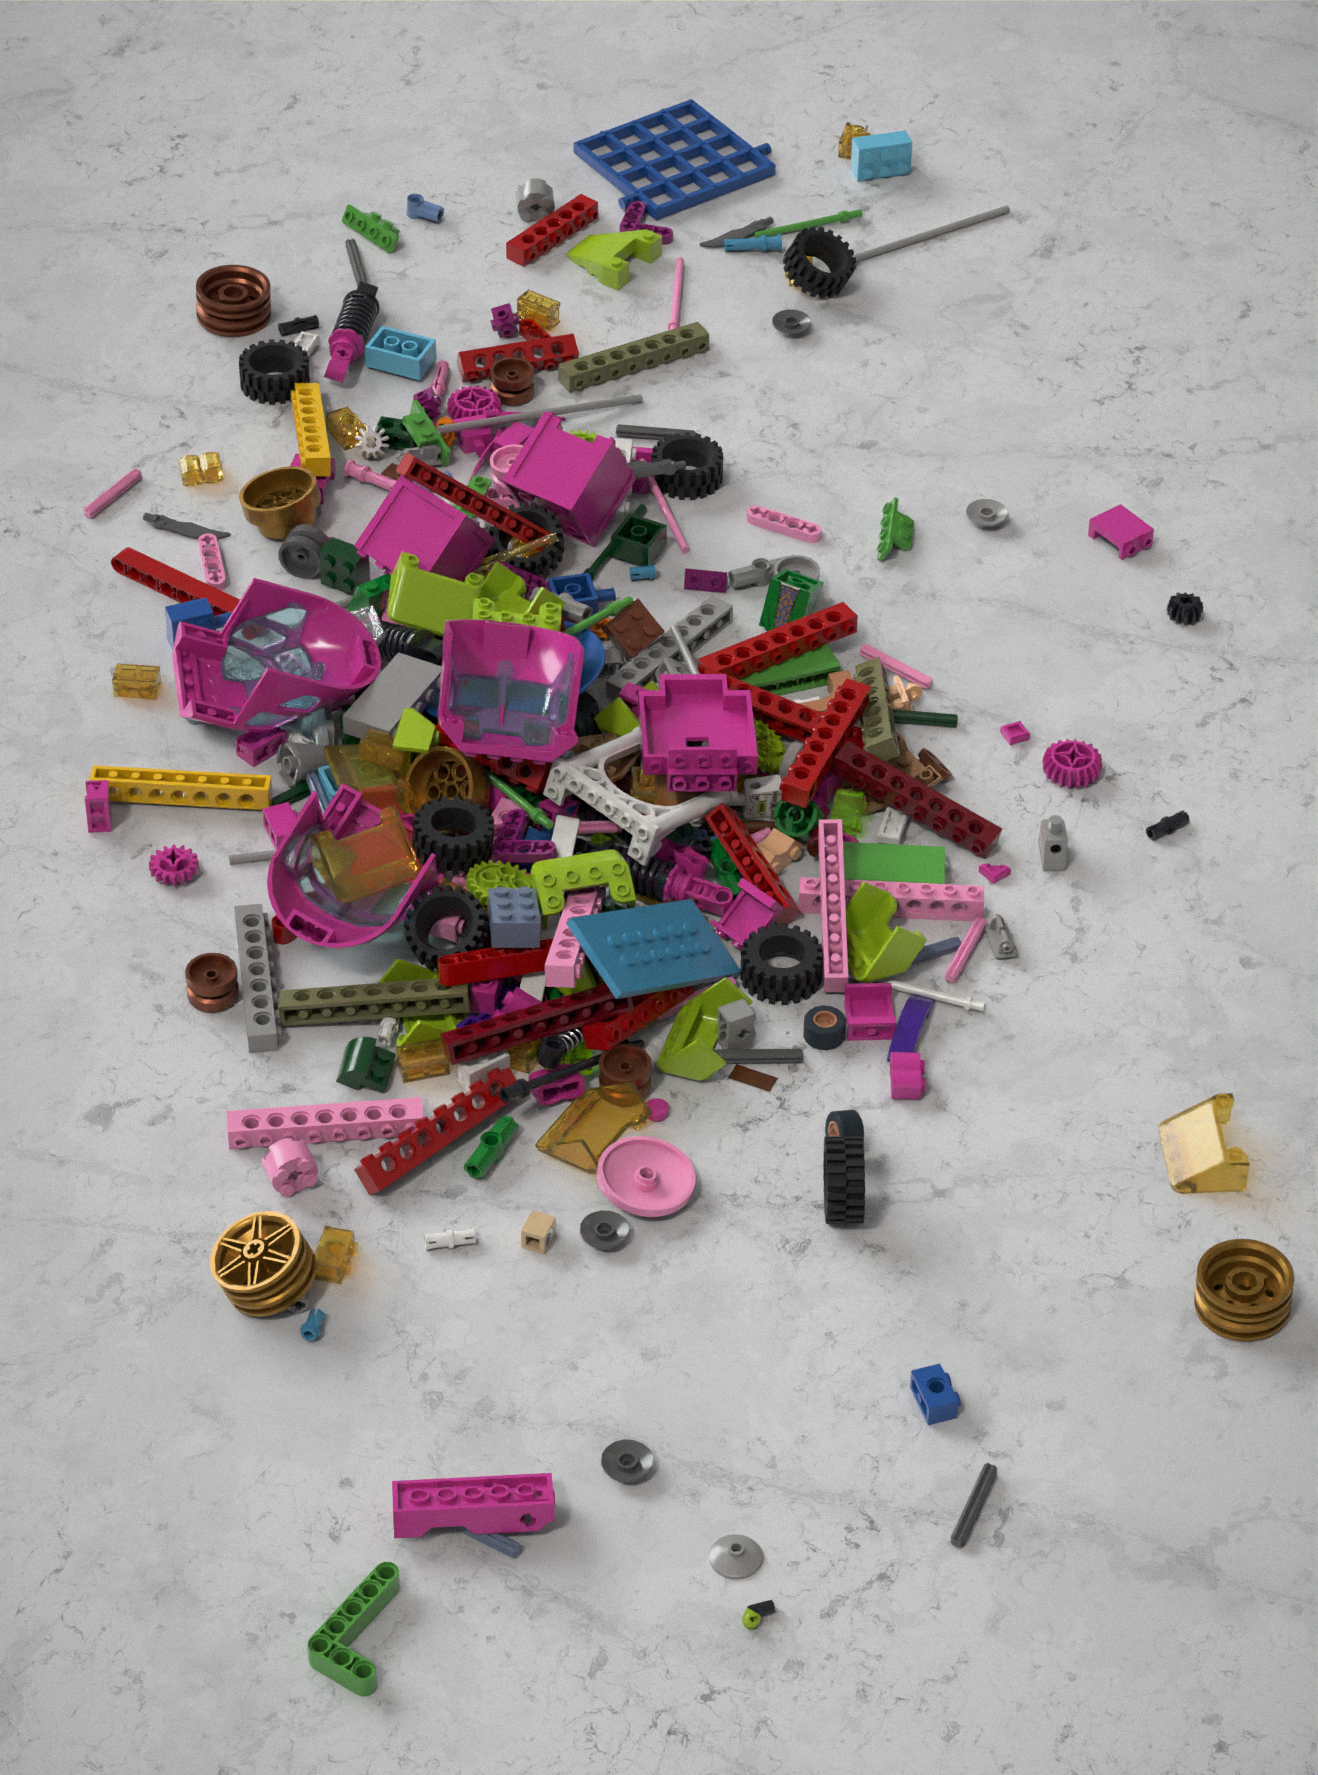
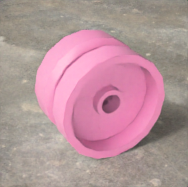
M523 445L503 446L493 452L490 457L493 487L504 495H511L502 480Z

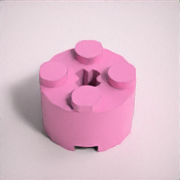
M292 1138L279 1140L269 1147L270 1152L266 1155V1158H262V1167L273 1188L284 1197H290L306 1187L314 1186L318 1181V1165L303 1140L293 1141Z

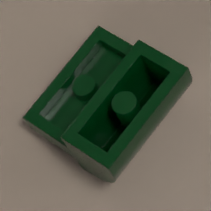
M355 1038L345 1047L336 1082L355 1090H359L360 1086L363 1085L384 1093L388 1085L396 1053L375 1046L377 1041L375 1038Z

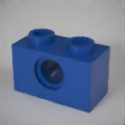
M940 1363L911 1370L910 1389L927 1425L956 1419L958 1407L961 1406L959 1394L953 1391L951 1378L948 1373L944 1372Z

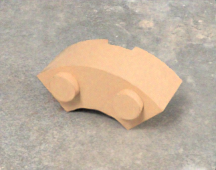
M775 828L763 841L756 843L776 874L784 870L793 860H797L801 855L803 844Z

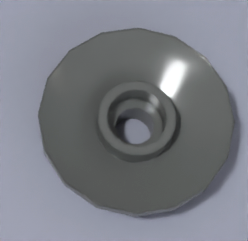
M788 309L776 313L772 318V325L780 332L797 334L808 330L811 326V319L802 311Z
M600 1210L590 1213L582 1220L580 1235L583 1241L592 1247L611 1249L625 1242L629 1235V1224L619 1213Z
M623 1439L615 1441L605 1448L601 1457V1466L604 1472L614 1480L634 1482L641 1480L649 1474L653 1468V1455L650 1449L643 1443L636 1440Z

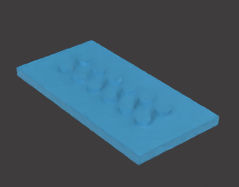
M692 899L571 917L566 923L616 999L720 981L725 977L736 978L741 973Z

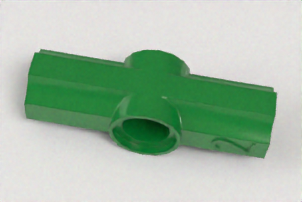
M716 838L712 840L713 845L710 846L712 849L708 851L716 872L715 879L721 886L728 887L732 891L733 899L735 900L742 891L737 886L741 879L737 866L720 840Z
M507 1115L500 1117L490 1131L484 1132L481 1135L479 1146L464 1164V1170L470 1177L475 1179L483 1177L493 1163L499 1162L502 1159L504 1148L519 1130V1125L512 1117Z

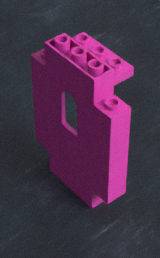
M659 674V690L638 691V718L643 775H666L667 792L736 791L737 774H757L758 753L750 690H728L726 674ZM686 741H708V747H686Z

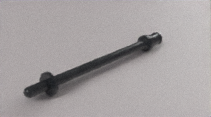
M625 1039L619 1043L631 1044L640 1048L645 1046V1042L642 1039L633 1042ZM602 1053L530 1081L518 1079L514 1084L500 1088L499 1097L504 1103L516 1098H526L533 1089L599 1065Z

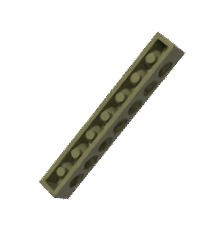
M695 322L558 364V380L571 393L709 350V333L699 322Z
M880 657L856 665V674L853 677L855 681L871 686L869 703L860 717L862 724L860 727L863 733L862 739L865 745L863 748L877 758L887 761L900 756L888 677Z
M439 978L280 990L278 1010L281 1026L384 1019L387 1017L398 1018L470 1012L471 990L469 983L444 986L439 983Z

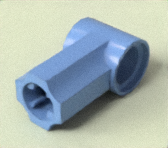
M410 194L407 197L406 214L409 218L419 219L422 217L436 223L442 220L444 214L442 206L424 201V197L420 194Z

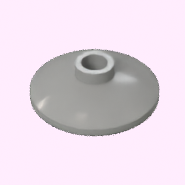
M979 499L968 505L966 515L975 524L996 526L1007 519L1008 511L1002 503L996 500Z
M732 1534L721 1537L712 1545L709 1552V1561L712 1568L719 1575L729 1579H744L752 1576L759 1570L763 1561V1554L760 1546L753 1539L744 1535Z

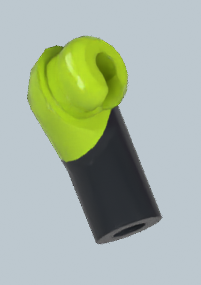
M767 1600L749 1605L742 1617L744 1627L754 1629L758 1626L762 1616L775 1613L773 1601Z

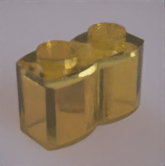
M207 452L199 456L186 455L178 459L183 486H196L203 482L217 483L223 480L221 460L217 452Z

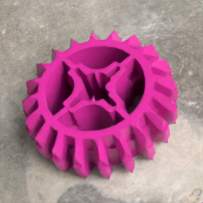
M470 385L468 388L456 389L455 393H451L447 402V412L452 420L482 415L484 410L499 409L501 411L500 397H498L497 393L493 392V389L487 390L486 386L481 388L478 385L476 387Z
M1068 738L1065 742L1058 740L1057 744L1051 743V746L1046 749L1042 760L1043 773L1046 774L1047 779H1052L1054 784L1059 783L1060 787L1063 785L1068 786V789L1070 787L1078 789L1079 786L1086 788L1088 784H1093L1095 780H1098L1103 765L1101 754L1098 753V749L1093 748L1092 744L1087 745L1085 740L1082 742H1078L1076 739L1070 741Z

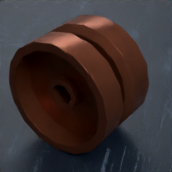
M507 357L497 360L492 364L490 368V389H493V392L498 394L501 404L509 406L521 405L533 398L534 368L529 361L517 357Z
M205 953L191 959L185 970L189 1003L196 1009L204 1012H218L231 1007L239 995L238 972L235 961L221 953Z
M618 1044L611 1050L604 1051L599 1059V1091L602 1096L611 1103L619 1105H633L644 1100L651 1090L652 1064L649 1054L639 1046L631 1044Z

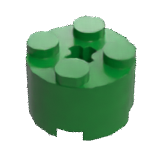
M812 799L807 808L780 800L773 814L778 830L800 843H808L811 840L812 832L819 826V820H824L822 810Z

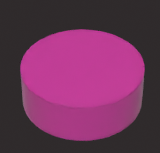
M653 1098L645 1103V1116L649 1120L662 1121L668 1117L669 1105L665 1100Z

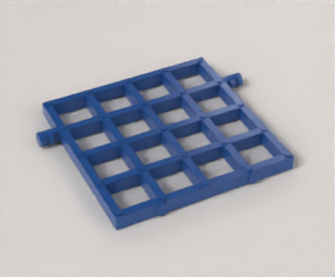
M692 99L666 109L663 108L658 112L609 130L601 131L598 134L573 143V152L626 195L618 200L621 209L628 208L629 204L633 201H641L646 205V213L655 220L775 175L776 165L765 157V155L772 152L769 143L752 147ZM691 114L698 120L683 125L677 118ZM660 124L669 129L657 135L648 130ZM709 129L717 134V136L704 141L696 135ZM633 134L641 140L628 146L620 141V139ZM683 140L689 145L677 151L668 146V144ZM604 145L613 150L601 156H597L591 151ZM728 145L737 150V152L722 156L716 151ZM654 150L661 157L646 162L639 155ZM701 155L709 161L697 167L688 162V160ZM623 161L632 166L621 172H616L610 167ZM748 161L757 166V168L742 172L736 167ZM674 166L681 173L666 178L659 171ZM721 171L729 177L718 183H714L708 178V176ZM643 177L652 182V184L639 189L630 183ZM692 182L701 188L689 194L679 189V187ZM665 193L673 200L657 205L650 198Z

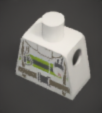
M780 775L746 779L743 782V791L737 792L738 799L731 806H742L743 815L747 819L775 821L773 817L774 810L782 795V790H779L781 783Z

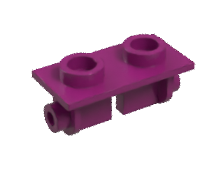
M685 568L684 589L726 593V584L728 583L727 572Z

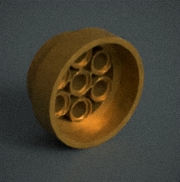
M288 466L266 471L251 479L241 489L239 500L244 516L250 524L258 526L259 532L265 537L281 539L287 538L291 529L297 525H313L317 518L316 508L320 503L321 493L313 472L303 467Z
M437 746L430 748L429 753H421L411 764L404 783V802L408 814L413 813L415 815L417 809L421 810L422 804L427 803L430 805V800L436 798L437 801H441V797L448 796V800H453L454 796L460 797V801H465L468 798L472 800L473 805L478 802L482 805V810L486 809L490 798V784L486 773L474 757L466 756L464 752L456 748ZM442 830L438 832L454 834L457 830Z

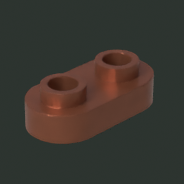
M922 748L917 754L920 758L919 761L925 767L930 764L942 776L944 781L951 777V771L932 752Z

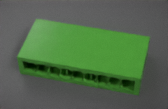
M828 644L739 680L781 696L827 686L828 674L840 672L841 666Z
M843 842L844 879L945 883V847Z

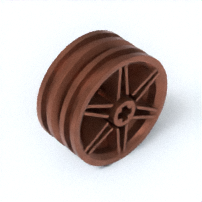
M222 265L205 271L196 281V316L199 324L206 330L223 336H245L263 329L271 318V285L268 277L261 271L244 265Z

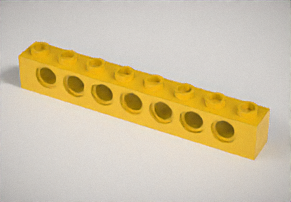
M295 383V391H291L292 411L294 412L301 467L310 470L315 476H330L331 457L319 383Z
M93 765L89 781L108 780L110 801L262 810V808L271 806L273 796L271 775Z

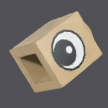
M532 1210L521 1230V1248L545 1254L556 1234V1217Z

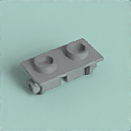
M436 445L423 446L422 453H420L419 447L405 448L400 452V456L397 457L398 461L401 462L404 454L407 452L430 466L442 464L438 457L441 454V448Z
M999 914L993 915L990 925H985L984 929L995 959L1018 956L1007 923H1004V918Z

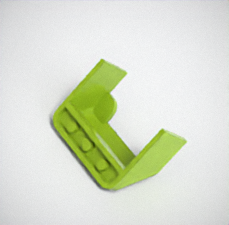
M404 707L393 742V749L402 750V784L397 802L404 813L408 814L404 802V783L411 764L421 753H429L430 748L437 747V744L440 742V731H437V726L414 708Z
M726 977L689 1000L679 1010L655 1066L663 1073L697 1081L709 1079L714 1072L724 1067L727 1063L712 1050L717 1040L718 1007L741 999H745L750 1006L753 1000Z

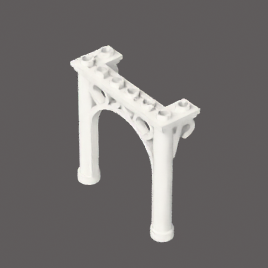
M639 726L628 734L567 760L560 757L555 759L543 795L561 806L565 797L574 793L633 835L627 854L643 866H646L649 858L659 851L662 845L660 840L677 827L710 813L720 803L731 806L738 799L737 790L708 791L678 805L659 806L640 801L621 791L609 780L604 771V766L641 749Z

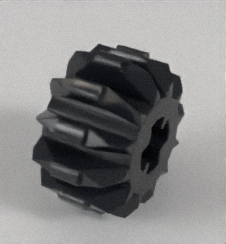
M1177 592L1175 596L1170 597L1167 605V615L1170 616V620L1176 621V624L1183 623L1186 625L1189 623L1194 625L1195 622L1200 621L1202 616L1203 602H1201L1200 597H1195L1194 593L1187 594L1184 592V594Z

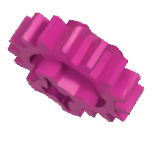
M173 844L172 848L169 849L167 846H163V851L156 850V855L150 856L149 871L151 877H155L156 882L163 880V885H167L168 882H171L173 886L176 885V882H180L183 885L185 884V879L191 881L192 875L198 874L199 860L197 859V854L192 853L191 848L185 850L184 845L176 848V845Z

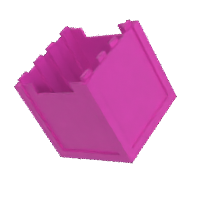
M544 411L502 481L519 507V502H525L526 506L529 507L531 502L537 503L538 509H540L541 505L546 506L548 513L552 511L556 519H559L563 534L595 547L636 478L633 475L632 468L626 465L628 462L626 458L621 456L622 451L620 448H616V441L613 437L605 438L597 435L593 443L562 431L563 427L560 423L562 419L557 418L552 411L550 413Z
M401 474L354 546L358 549L356 553L366 559L369 555L375 559L376 562L374 564L382 570L385 569L384 574L389 573L391 575L401 553L406 552L419 558L418 569L461 581V578L465 579L468 574L476 571L496 539L467 515Z

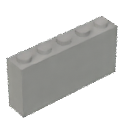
M398 652L343 715L344 733L391 748L404 707L414 708L422 714L427 705L432 703L435 696L440 692L442 667Z

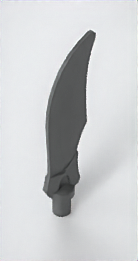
M768 217L754 221L744 228L731 230L717 238L701 242L700 246L721 247L724 246V239H745L755 232L766 230L767 226L774 223L773 218Z
M671 459L653 463L640 460L626 463L627 466L632 468L636 479L662 474L673 475L677 470L686 469L685 461L675 462Z
M145 512L143 520L152 523L154 527L165 528L198 539L203 534H213L217 539L226 538L231 535L229 532L212 530L192 522H180L164 515H153Z

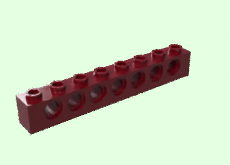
M847 741L834 758L831 772L974 854L986 859L998 843L1003 828L855 744Z
M603 984L441 1033L440 1036L446 1058L451 1065H456L535 1041L548 1035L558 1034L633 1011L634 1007L632 997L616 999L608 986Z

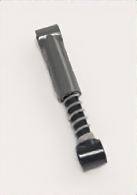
M577 1027L567 1030L559 1036H546L543 1039L537 1056L538 1063L547 1069L558 1068L562 1058L566 1056L569 1050L583 1042L582 1028Z

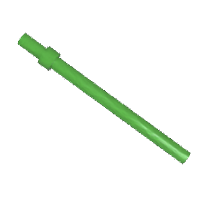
M861 209L849 212L847 210L840 211L836 215L758 231L754 233L755 238H760L762 235L766 237L776 236L839 221L844 223L848 222L849 219L862 217L863 213Z
M628 596L619 602L614 601L608 604L606 609L566 629L563 633L574 636L609 616L614 617L621 613L622 609L633 604V598Z
M481 767L486 773L489 782L527 812L535 823L543 825L548 830L553 827L554 823L546 817L544 811L532 806L487 768Z

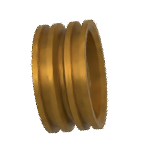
M263 1211L236 1221L223 1232L213 1247L210 1257V1269L225 1295L239 1312L249 1316L264 1317L288 1309L306 1294L315 1279L317 1260L312 1248L290 1217L279 1212Z
M1231 1239L1212 1246L1202 1255L1197 1266L1194 1307L1198 1318L1209 1330L1231 1340L1256 1341L1274 1335L1284 1327L1290 1316L1294 1285L1292 1265L1287 1257L1278 1249L1257 1240Z

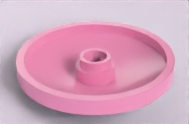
M634 1136L618 1140L606 1148L599 1159L597 1182L604 1196L616 1207L638 1216L659 1217L672 1214L689 1202L694 1191L696 1174L689 1158L676 1146L658 1138Z

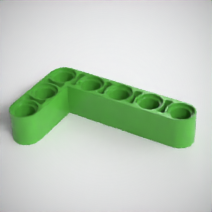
M386 1561L378 1564L308 1640V1661L310 1666L359 1696L366 1697L376 1691V1667L370 1660L348 1647L398 1593L400 1587L399 1569L396 1564Z

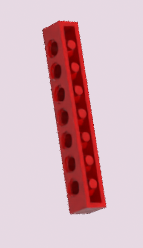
M407 452L396 469L400 474L540 552L551 535L550 532Z
M841 602L698 658V670L700 674H704L708 667L736 679L743 678L856 633L858 615L844 602Z
M707 667L704 674L723 673ZM726 675L728 690H750L752 711L756 720L760 718L764 725L766 723L769 725V729H774L778 733L805 743L807 737L811 738L813 727L815 724H819L822 712ZM855 726L846 742L849 741L864 750L863 746L865 745L862 739L863 733L861 728Z
M846 678L842 686L839 685L837 687L835 698L830 699L827 711L822 712L819 724L814 725L811 738H806L803 751L799 750L795 764L790 765L787 777H783L779 790H782V801L807 808L832 766L835 756L842 749L867 707L871 686Z
M497 1067L486 1074L487 1079L484 1081L479 1079L469 1085L470 1090L464 1094L462 1091L451 1098L452 1103L447 1106L446 1104L440 1105L433 1110V1116L430 1118L425 1116L416 1121L414 1129L410 1131L408 1128L396 1135L398 1140L393 1143L388 1141L378 1148L379 1153L376 1155L371 1153L360 1160L361 1165L355 1168L354 1171L368 1194L380 1192L506 1105L507 1103L502 1102L499 1097V1090L515 1083L516 1078L511 1069L508 1067L500 1070ZM490 1087L494 1091V1096L490 1092ZM472 1099L476 1102V1108L472 1104ZM455 1111L458 1114V1120L454 1116ZM436 1124L440 1126V1133L437 1131ZM418 1136L422 1138V1145L418 1141ZM400 1148L404 1151V1158L400 1154ZM382 1161L386 1164V1171L382 1168Z

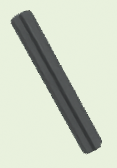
M347 239L345 241L346 250L357 286L360 281L367 283L356 241L354 239Z
M622 424L616 426V436L664 440V437L668 435L673 438L676 433H679L680 436H685V432H690V436H695L696 434L694 430Z
M801 1048L713 1050L727 1062L726 1064L801 1063L803 1061V1051Z
M990 1463L984 1464L951 1535L950 1543L953 1546L959 1548L964 1546L997 1474V1467Z

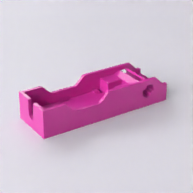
M552 1473L392 1481L394 1539L422 1537L428 1530L436 1527L464 1526L474 1534L540 1531L547 1523L555 1521V1492L553 1489ZM525 1514H530L531 1524L525 1525Z

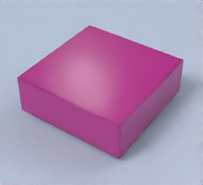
M1021 721L1000 727V733L1009 745L1030 740V733Z

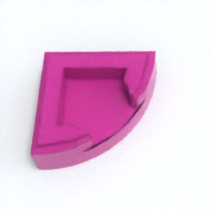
M986 863L979 866L978 872L995 884L1009 876L1011 868L1003 864L996 866Z

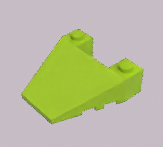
M649 230L588 235L566 253V257L579 267H585L588 270V274L591 276L595 275L598 278V282L602 285L619 291L629 282V262L624 260L629 256H633L650 264L662 255V236Z

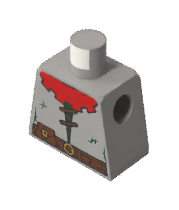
M1053 815L1049 819L1041 821L1038 844L1043 871H1066L1068 839L1065 821L1060 816ZM1053 845H1056L1055 853L1050 851Z

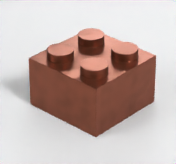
M639 598L601 628L616 648L622 652L627 661L631 660L665 632Z

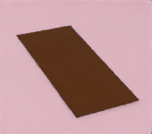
M736 1064L728 1077L769 1092L778 1079L777 1077Z

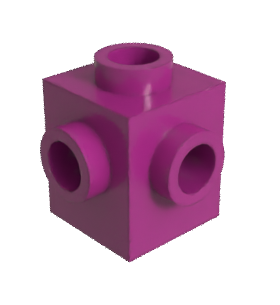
M510 303L491 308L493 320H490L493 331L498 332L500 338L518 333L517 324H520L517 312L513 313Z
M431 387L413 395V400L419 402L430 420H434L441 414L442 401Z

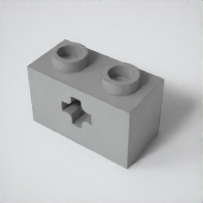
M745 999L718 1007L717 1042L722 1049L753 1048L754 1037L756 1036L754 1029L756 1012L753 1007H749Z

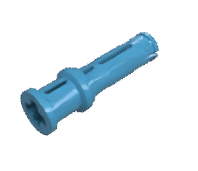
M778 234V236L767 237L762 235L760 238L724 239V251L761 249L763 252L773 249L782 251V236Z

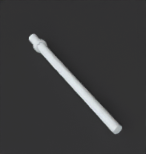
M848 969V978L857 980ZM888 978L871 982L891 983L893 990L962 1006L968 1011L974 1009L984 1012L986 1006L985 1002L973 1000V997L970 996L965 998Z

